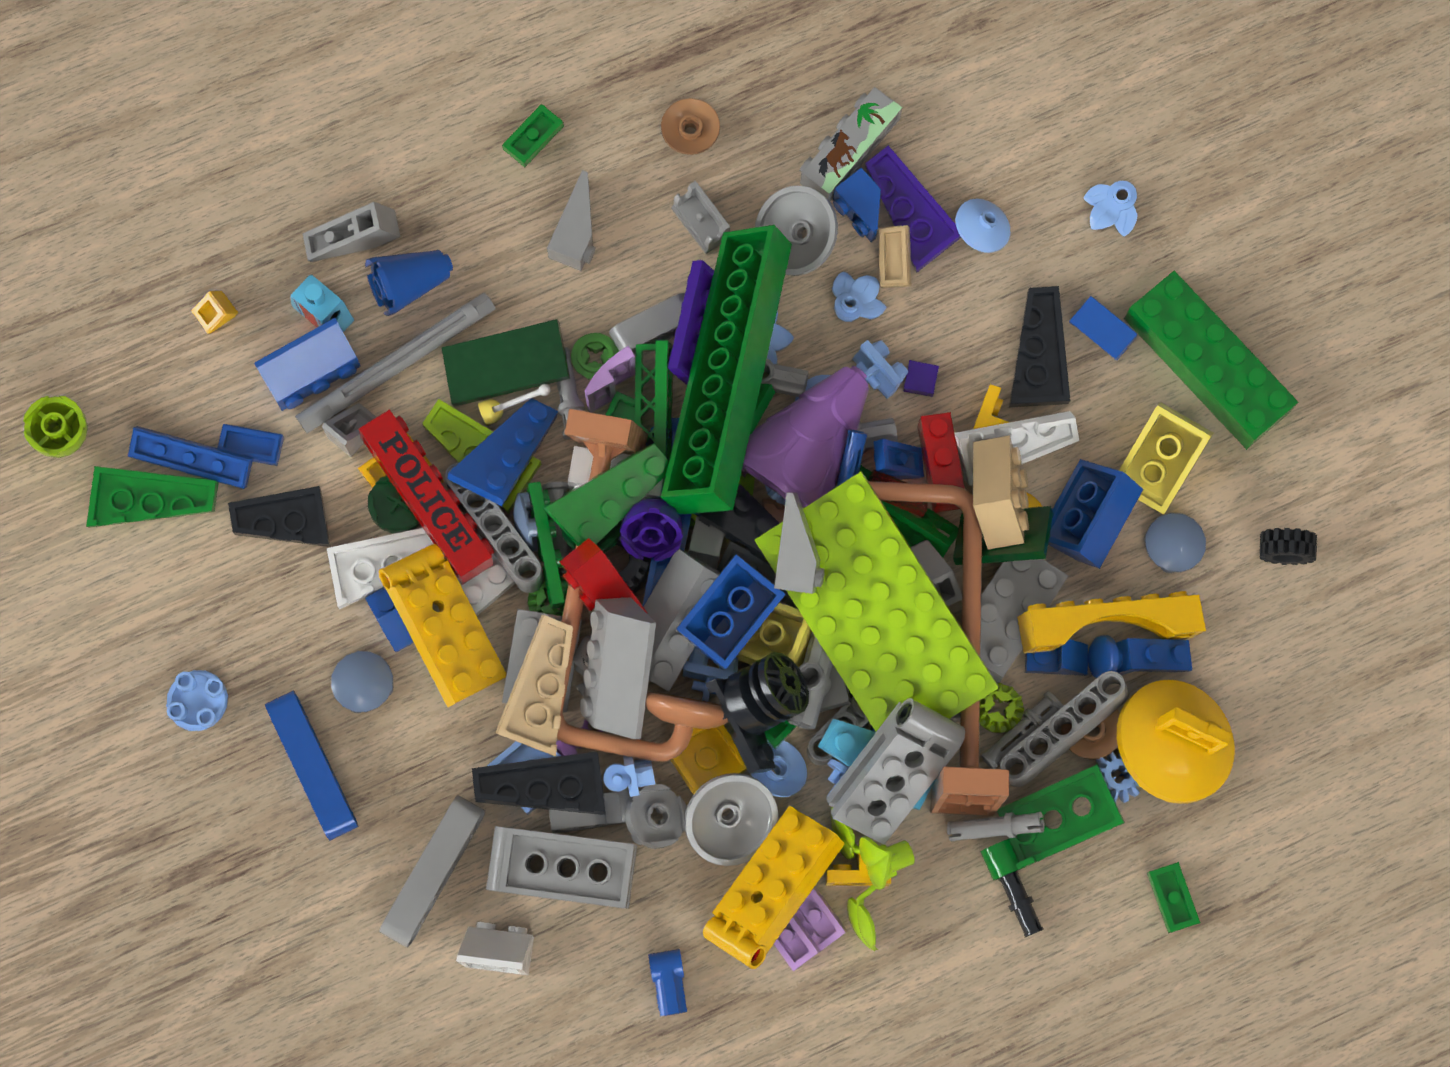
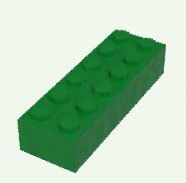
M1175 270L1134 303L1124 317L1125 321L1246 450L1286 417L1299 403Z

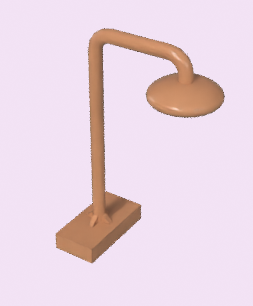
M569 409L564 434L582 446L587 447L593 455L589 481L596 475L609 470L611 461L620 454L632 455L646 447L648 433L632 420ZM568 584L561 622L573 626L564 681L565 691L560 711V729H558L557 733L559 741L572 746L647 761L666 762L678 757L687 748L693 728L711 729L729 722L728 718L723 720L724 713L720 704L657 692H647L646 709L660 720L675 724L673 734L666 742L655 743L639 739L635 740L569 725L563 717V707L584 604L579 599V596L582 594L579 588L574 590Z
M868 481L882 501L950 503L958 506L963 512L962 629L980 656L982 531L973 507V495L964 488L953 485ZM980 700L960 712V725L965 728V738L960 746V767H943L931 788L930 813L993 816L1009 796V770L982 769L979 767Z

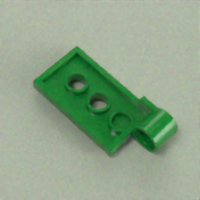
M1097 764L997 810L999 817L1011 812L1015 815L1042 812L1043 818H1040V820L1044 819V832L1017 834L1016 838L1001 841L980 852L993 881L1007 874L1021 870L1120 826L1125 821ZM1080 797L1088 799L1091 804V810L1085 816H1079L1073 808L1074 802ZM1051 810L1058 811L1062 816V823L1056 829L1049 828L1045 823V815Z

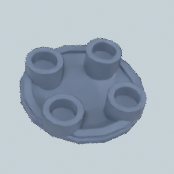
M528 492L517 493L513 510L515 529L532 552L538 551L536 539L538 532L535 519H531L530 516L531 503Z
M1169 513L1158 517L1151 523L1144 536L1145 547L1149 557L1166 573L1183 572L1192 569L1201 561L1206 550V538L1201 526L1193 518L1180 513Z
M357 651L346 655L337 663L332 673L331 688L335 698L343 707L354 713L368 712L381 706L392 694L394 688L393 675L390 666L381 656L368 651Z

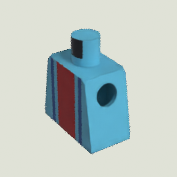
M309 275L290 296L292 307L316 327L330 321L334 313L338 314L335 319L343 332L354 321L344 302L313 275Z

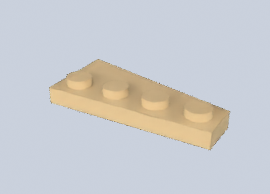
M541 615L495 732L496 734L556 757L558 729H560V711L565 691L564 681L569 662L573 626L546 615Z

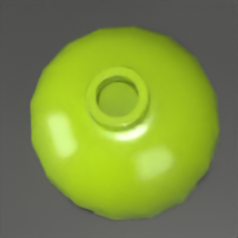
M66 396L41 397L31 404L24 415V437L34 450L47 457L61 458L69 456L80 449L86 440L88 425L85 414L76 402Z

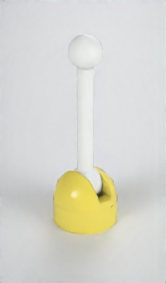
M542 384L539 389L500 404L496 400L489 399L478 403V407L485 424L488 426L501 419L504 409L539 395L547 396L551 389L549 385Z

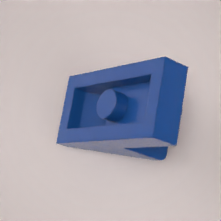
M887 439L873 441L877 476L885 481L924 477L922 448Z
M385 588L365 598L395 652L414 643Z
M1069 639L1064 645L1053 651L1025 653V673L1087 676L1088 644Z

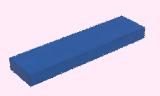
M140 426L133 428L128 457L242 489L247 487L253 461L251 457Z

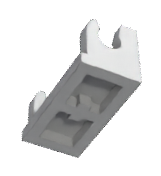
M694 181L688 186V192L685 195L680 196L678 193L674 197V205L671 209L704 253L707 254L721 244L723 232H730V225L698 183Z

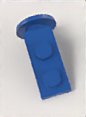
M1100 635L1092 641L1089 647L1088 666L1091 674L1096 679L1108 671L1118 672L1120 675L1134 671L1189 672L1192 671L1189 640L1127 638L1115 642L1109 635Z

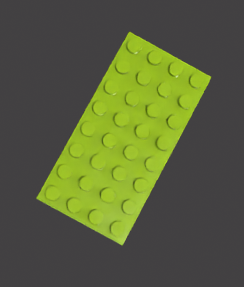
M862 471L803 508L820 558L819 568H824L822 587H817L816 592L813 594L786 591L876 732L899 702L903 703L908 698L950 719L999 688ZM783 522L755 539L756 544L775 574Z

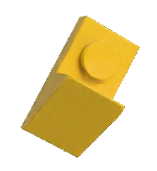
M992 384L989 385L973 429L1009 423L994 417L998 416L1003 403V399L998 398L1001 391L1000 387Z
M857 854V870H852V865L835 864L833 865V870L826 871V886L873 885L860 854ZM891 878L887 880L885 886L891 884Z

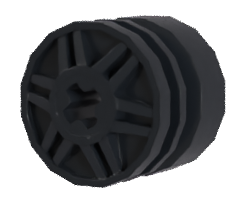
M773 652L752 665L728 676L724 683V697L728 710L738 725L750 734L759 735L777 726L781 722L804 712L809 704V691L802 672L793 660L783 653Z

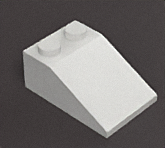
M477 922L476 927L467 928L457 954L456 961L466 968L529 975L534 937L527 934V928L508 926V932L495 930L496 924Z

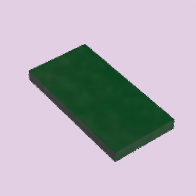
M557 319L441 347L451 404L454 407L538 387L542 384L570 379L560 322Z

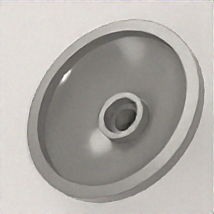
M789 186L774 193L763 204L755 222V227L775 225L791 242L792 247L785 275H804L820 267L830 256L837 240L838 222L832 204L822 193L806 186ZM807 229V236L802 238V232Z
M739 773L720 775L703 784L689 801L684 821L686 836L693 849L705 860L724 866L739 865L750 861L778 822V808L771 792L756 778ZM724 809H731L727 816H722Z

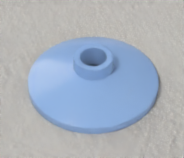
M970 199L964 202L958 209L955 218L956 227L961 238L970 247L981 252L993 253L1001 250L1007 244L1010 238V224L1003 211L995 204L984 199Z
M783 741L776 750L771 746L774 753L773 761L776 768L773 770L775 773L772 770L763 773H751L752 777L762 782L771 794L776 797H790L802 789L807 778V768L802 755L793 745Z

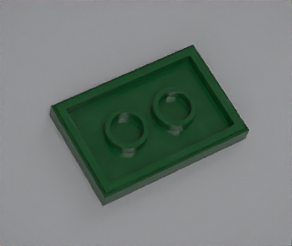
M1051 506L1024 509L1028 516L1029 530H1024L1023 544L987 549L982 534V563L1046 559L1053 518ZM961 513L953 554L955 565H963V513Z

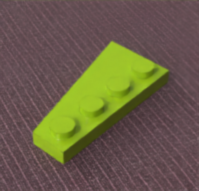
M438 399L422 423L423 427L458 463L493 433V431ZM534 456L505 503L501 506L508 514L514 507L517 493L524 492L528 483H530L542 465L541 461Z

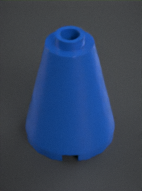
M440 250L372 257L366 259L365 268L371 266L372 274L367 275L373 296L379 307L385 305L387 311L384 312L385 316L397 313L450 278V271H453L450 257L448 254L443 255Z

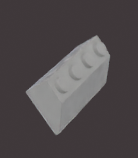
M681 549L672 556L644 605L648 615L656 622L649 680L667 691H670L695 647L676 628L721 573Z
M632 598L596 599L595 610L591 613L590 618L592 635L591 640L587 644L589 659L588 668L584 671L583 676L585 692L584 698L580 701V711L582 716L595 729L635 740L641 739L656 622Z

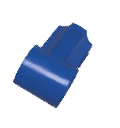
M680 949L648 954L652 982L656 985L660 1017L687 1012L682 981L684 972Z

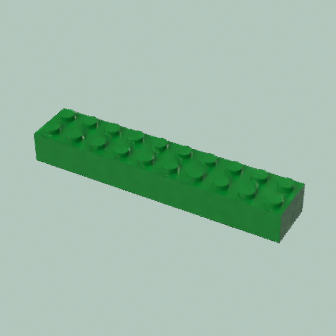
M775 225L723 232L661 498L674 507L680 515L730 511L734 508L792 247L791 242Z

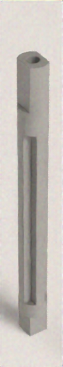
M482 293L296 415V419L306 433L314 430L494 311L496 308L491 299L485 293Z

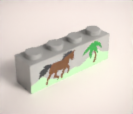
M875 87L868 95L863 93L855 103L854 107L856 109L850 116L845 114L836 127L838 129L832 137L829 135L825 137L819 145V153L814 158L809 157L800 168V172H802L800 184L819 191L830 202L833 199L834 189L858 170L900 120L902 107Z

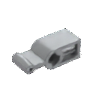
M629 790L603 793L606 815L549 810L552 833L593 829L606 825L626 823L625 811L627 800L630 797Z

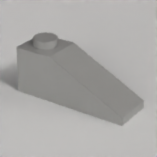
M582 170L547 247L549 259L582 271L585 262L588 264L591 262L596 249L593 246L589 178L588 172Z
M372 202L302 233L307 259L310 262L377 248L401 237L395 210L376 202Z
M787 492L774 588L813 594L816 592L817 587H822L824 568H819L820 558L798 493Z

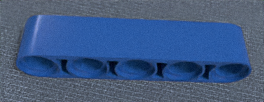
M293 690L266 703V710L328 840L331 841L359 827L295 691Z

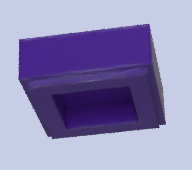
M909 360L908 374L906 375L903 391L933 397L939 366Z

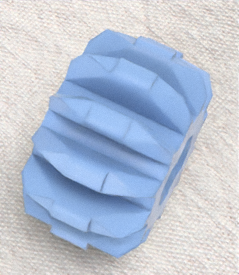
M1112 751L1107 756V759L1101 757L1096 760L1097 764L1101 767L1100 769L1115 802L1118 795L1120 800L1126 803L1129 801V794L1136 797L1140 793L1136 787L1139 785L1127 771L1120 753L1118 758L1115 752ZM1116 770L1122 772L1120 776L1124 775V779L1119 783L1114 781L1116 777H1111V774Z

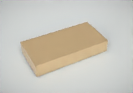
M904 225L878 228L880 287L911 286L910 227Z

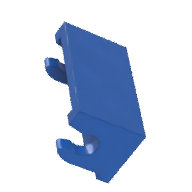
M1092 296L1089 297L1069 321V323L1078 328L1114 360H1118L1137 338L1135 331Z

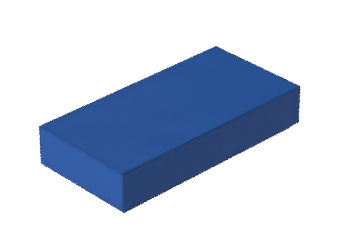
M223 424L217 448L253 458L252 462L278 466L284 436L283 434Z

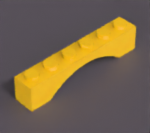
M1179 591L1169 594L1166 598H1159V594H1148L1141 596V600H1131V596L1114 598L1113 602L1103 603V599L1099 598L1085 601V605H1075L1074 601L1061 602L1052 608H1046L1044 603L1030 605L1027 607L1028 611L1017 617L1023 653L1053 651L1064 645L1082 627L1103 621H1118L1138 625L1155 633L1162 639L1193 638L1206 631L1200 596H1187L1186 591Z

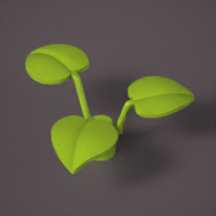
M831 814V829L845 843L840 850L841 854L847 859L854 858V853L860 854L873 884L860 894L856 900L853 897L848 899L847 911L850 924L858 938L868 948L876 951L878 949L875 947V926L870 913L864 906V900L876 889H884L887 880L897 876V870L913 865L915 862L911 846L905 840L887 847L884 844L879 846L871 838L864 836L860 838L858 846L855 843V835L852 828L833 819Z

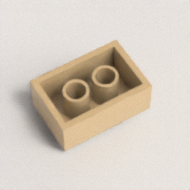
M1010 435L973 442V507L987 549L1023 544L1024 530H1029L1028 516L1026 511H1024V509L1029 508L1027 493L1024 490L1025 487H1028L1026 470H1020V450L1018 447H1013Z

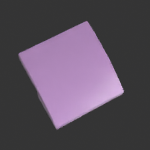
M629 346L616 353L603 364L587 385L585 397L587 409L590 413L610 403L616 394L615 386L635 375V355Z
M814 887L774 945L790 968L795 971L845 934L847 929L818 889Z

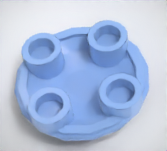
M206 670L179 673L167 694V715L179 727L188 731H202L214 726L222 718L227 708L228 693L225 684L217 675Z

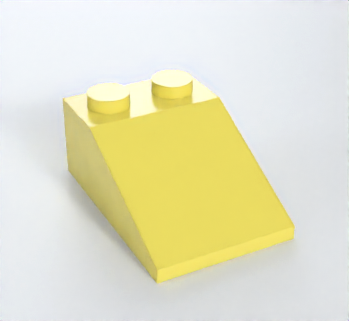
M1159 403L1119 471L1127 474L1143 488L1138 498L1139 501L1164 515L1214 433L1167 405Z

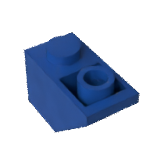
M861 167L834 189L833 205L842 216L847 215L853 222V228L861 237L866 236L872 242L876 239L878 230L881 188Z

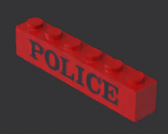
M389 409L360 427V438L430 540L441 549L445 561L448 560L457 579L463 585L493 566L492 554H494V550L485 537L480 540L474 531L477 529V526L468 513L463 515L457 505L460 504V501L451 488L446 490L440 482L443 480V477L434 464L430 466L423 458L426 453L418 440L411 441L407 435L409 428L400 415L395 418Z

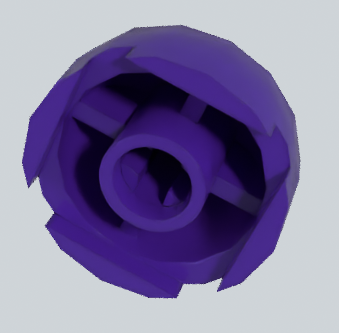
M646 498L635 503L623 518L620 527L621 544L629 554L641 560L644 557H654V561H661L671 557L679 550L683 537L680 515L666 501L657 498Z

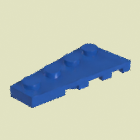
M533 398L529 399L449 471L447 479L503 506L556 420L558 411Z

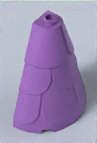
M856 366L851 368L843 367L800 394L797 401L767 418L766 422L754 429L753 433L749 436L741 475L745 477L749 473L784 499H786L787 492L798 493L802 508H805L833 490L839 477L848 430L858 429L869 391L868 383L865 380L867 378L866 374Z

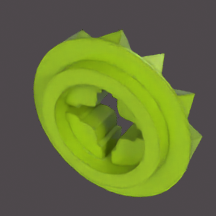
M997 683L999 688L980 700L979 723L988 731L1004 733L1010 731L1021 721L1024 707L1022 696L1012 686ZM993 696L1000 703L1010 702L1004 709V716H1001L999 712L988 714L995 705Z

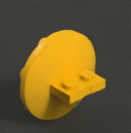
M1178 680L1155 681L1132 694L1120 712L1116 739L1121 759L1132 778L1151 795L1171 803H1193L1215 793L1227 780L1234 762L1235 746L1233 733L1219 705L1201 689Z

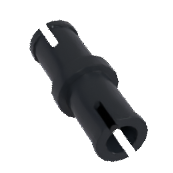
M1015 871L999 878V881L1002 883L1011 903L1008 907L1011 912H1015L1026 938L1044 930V928L1041 926L1031 904L1034 902L1032 896L1028 897L1018 875L1019 873Z

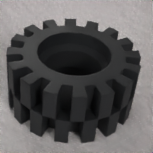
M1290 528L1267 529L1260 534L1259 557L1261 560L1271 562L1272 564L1298 565L1300 563L1304 565L1316 561L1317 535L1309 530L1301 531L1299 528L1294 530Z

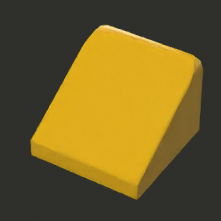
M209 291L191 310L208 334H211L238 314V311L222 291Z

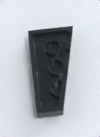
M1059 286L1029 288L1009 408L1069 404L1071 400Z
M740 483L733 510L693 513L699 517V521L708 527L710 525L716 527L726 534L725 537L746 546L750 549L751 554L770 565L756 544L755 539L780 523Z
M598 751L472 768L474 795L478 803L606 815Z

